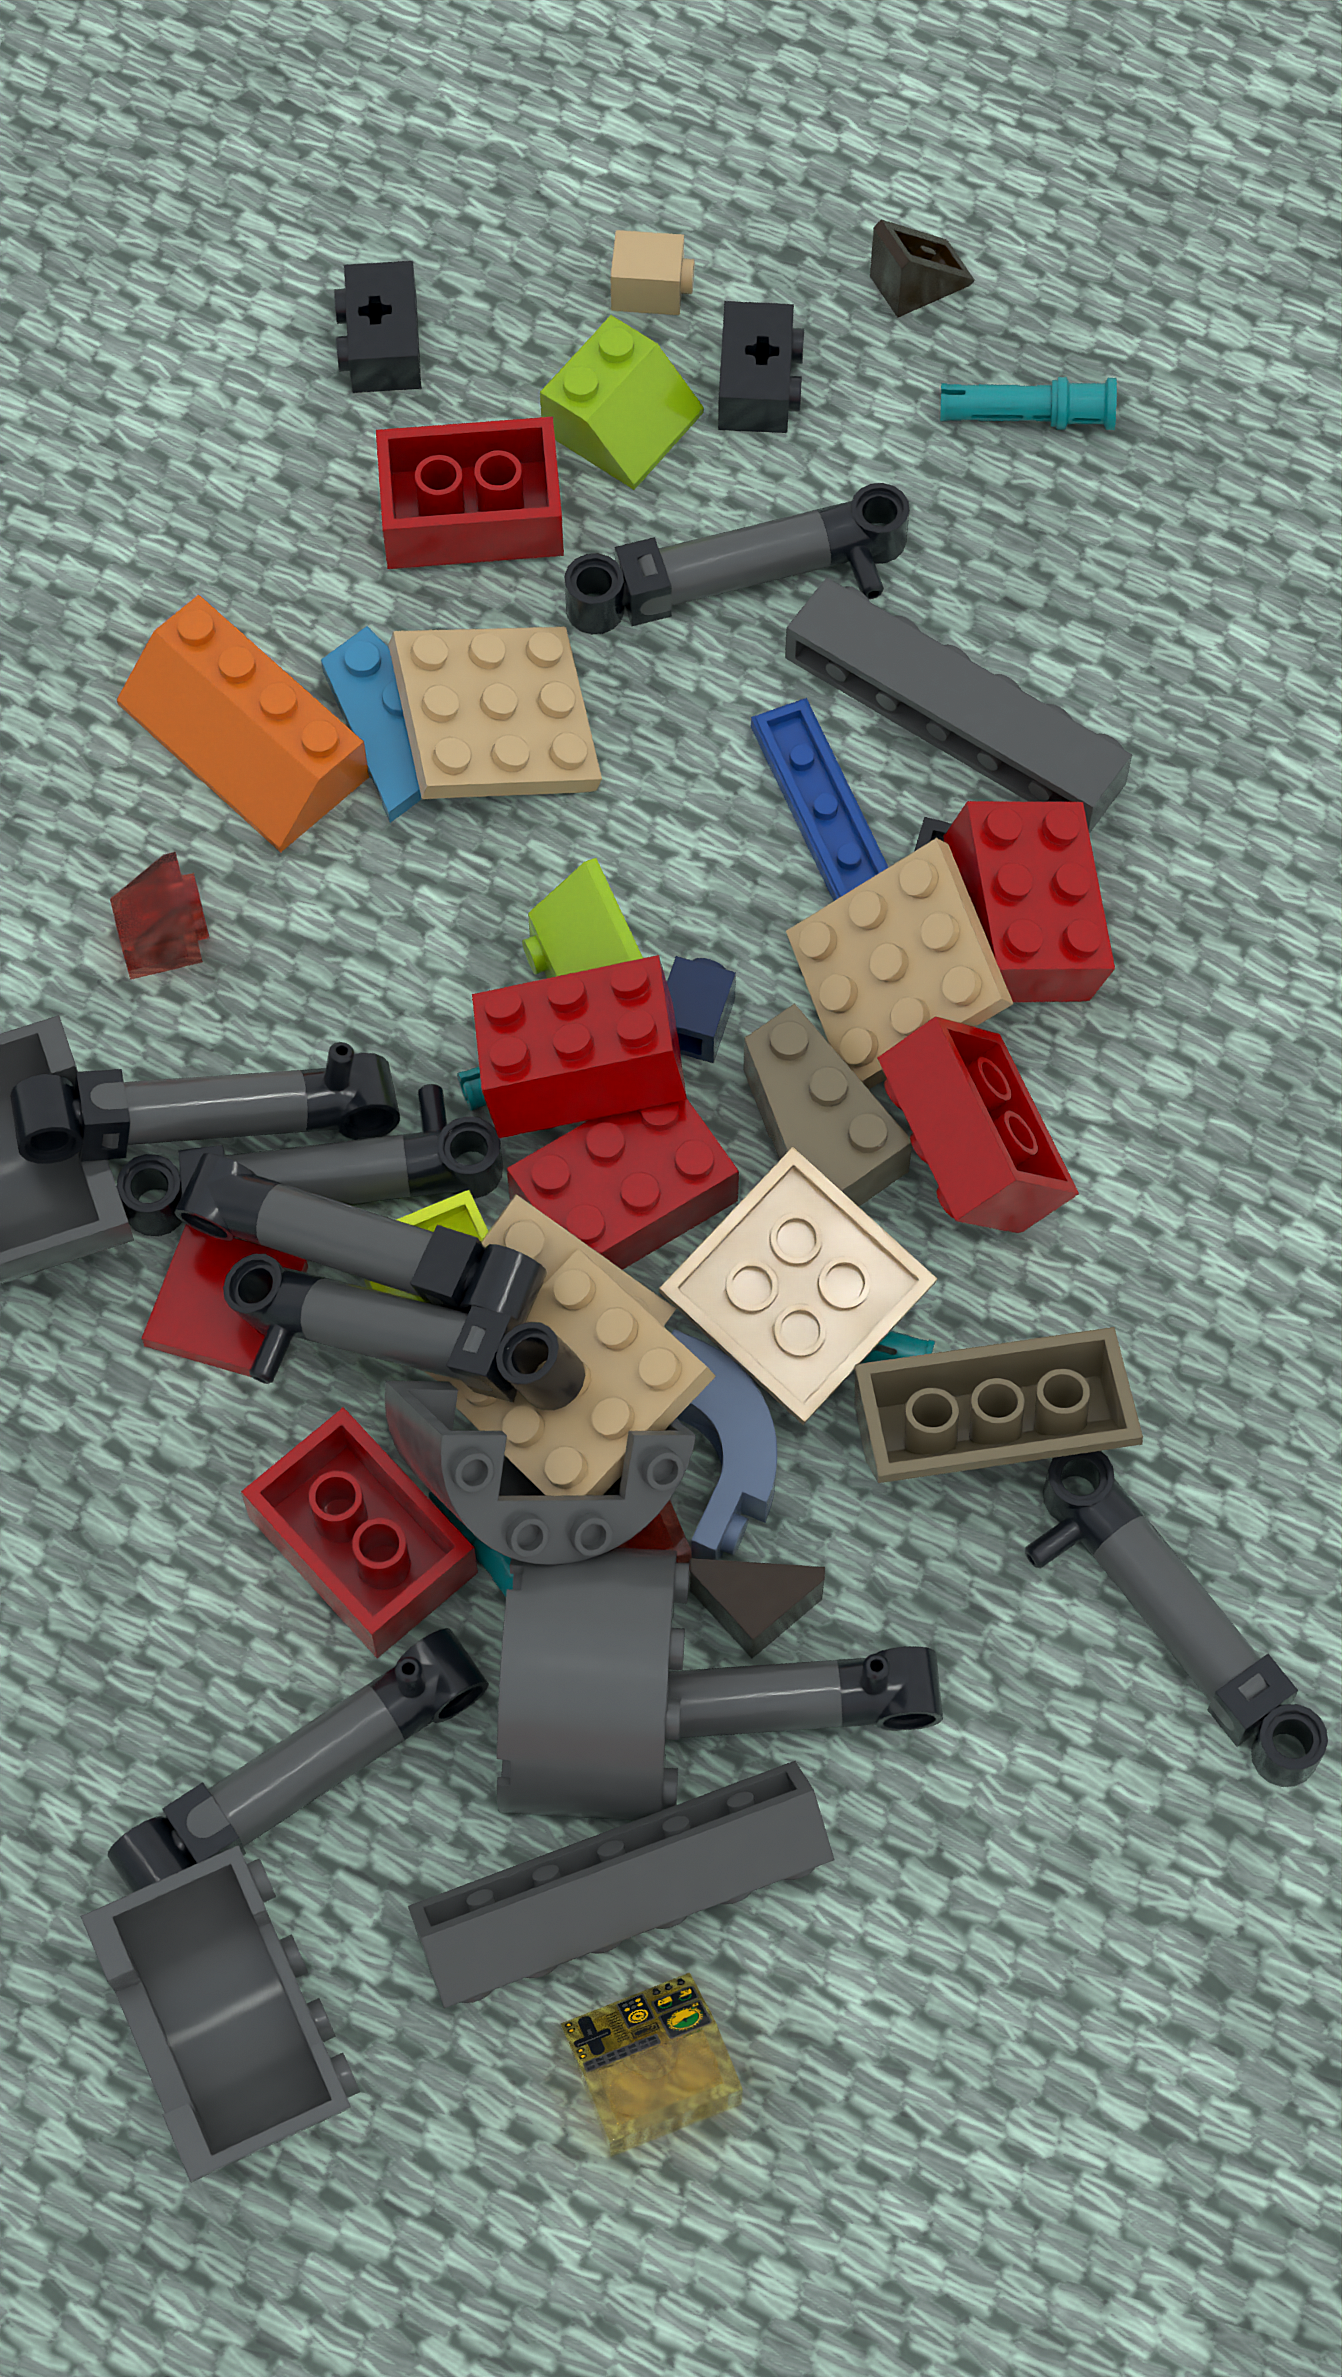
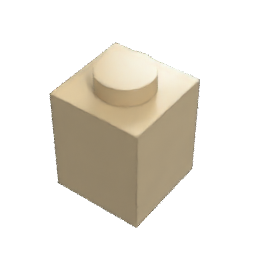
M616 230L611 268V311L680 315L682 294L693 293L695 259L684 258V235Z

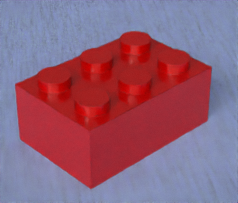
M553 417L376 430L382 529L387 569L564 556L562 510Z
M967 801L944 835V842L951 849L1012 1001H1090L1115 970L1083 802Z
M659 955L472 994L481 1088L499 1138L687 1100L674 1007Z
M935 1016L877 1058L887 1078L884 1082L885 1090L891 1101L903 1111L913 1132L910 1135L911 1144L921 1160L929 1165L939 1186L936 1190L938 1201L945 1212L955 1221L1021 1233L1079 1195L999 1033Z
M688 1099L588 1120L507 1168L510 1200L517 1194L621 1270L738 1201L739 1170Z
M344 1407L241 1491L250 1520L377 1659L478 1573L474 1546Z

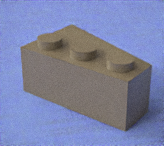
M795 1003L744 1038L743 1070L779 1160L794 1147L858 1207L909 1172L912 1152L910 1137Z

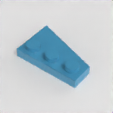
M366 626L322 658L321 664L323 673L347 727L364 741L369 777L373 780L381 798L384 811L391 823L422 800L390 650Z

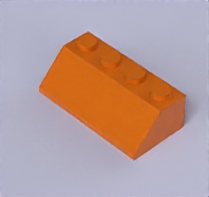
M199 594L153 631L117 698V703L280 853L369 778L364 741Z

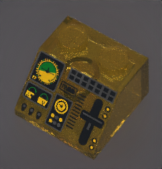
M690 1973L561 2023L562 2031L611 2157L742 2104L743 2088L716 2021Z

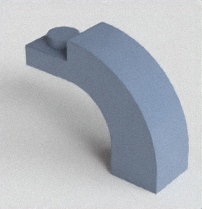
M673 1329L672 1335L716 1376L676 1419L700 1431L714 1447L721 1463L722 1471L720 1478L691 1539V1558L720 1560L723 1552L734 1555L740 1546L749 1521L748 1518L741 1516V1513L766 1523L775 1493L777 1469V1438L774 1423L760 1390L750 1376L734 1360L714 1346Z

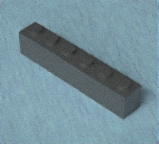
M826 577L786 627L785 659L1028 802H1083L1089 833L1126 785L1132 754L1125 751L1117 740L1106 734L1094 733L1075 722L1061 707L1054 704H1045L1022 691L1019 685L1011 678L1002 674H993L977 665L958 647L949 644L943 645L922 633L908 618L900 615L893 616L872 604L861 591L854 587H843Z
M792 1761L409 1905L408 1909L444 2008H447L457 2003L479 2001L487 1997L494 1989L523 1978L545 1976L555 1970L558 1965L586 1954L608 1952L618 1947L623 1940L649 1930L674 1927L683 1922L687 1916L715 1905L737 1903L748 1897L752 1891L778 1881L803 1878L809 1875L816 1867L835 1859L814 1789L796 1761Z

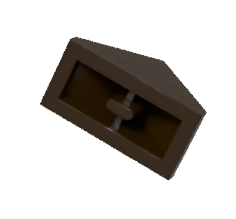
M882 219L873 227L870 278L897 318L969 287L975 281L947 239Z
M691 1558L690 1592L752 1659L818 1604L823 1597L825 1567Z

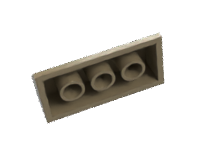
M1115 1327L855 1364L854 1407L865 1460L878 1483L1136 1446L1143 1443V1435Z

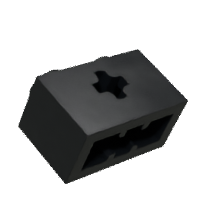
M413 261L344 265L345 288L334 289L337 324H347V336L336 337L339 372L350 371L353 393L422 389L417 295Z
M724 301L718 430L787 433L788 411L800 412L802 376H790L791 363L803 364L804 328H793L794 304Z

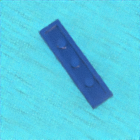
M807 698L751 717V729L833 901L887 869L888 865Z

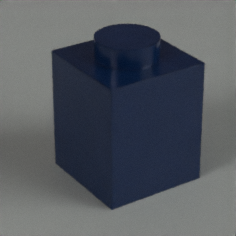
M676 956L667 985L674 1007L680 1054L714 1063L735 1001L736 972L726 970L723 965L711 959L695 958L689 960Z

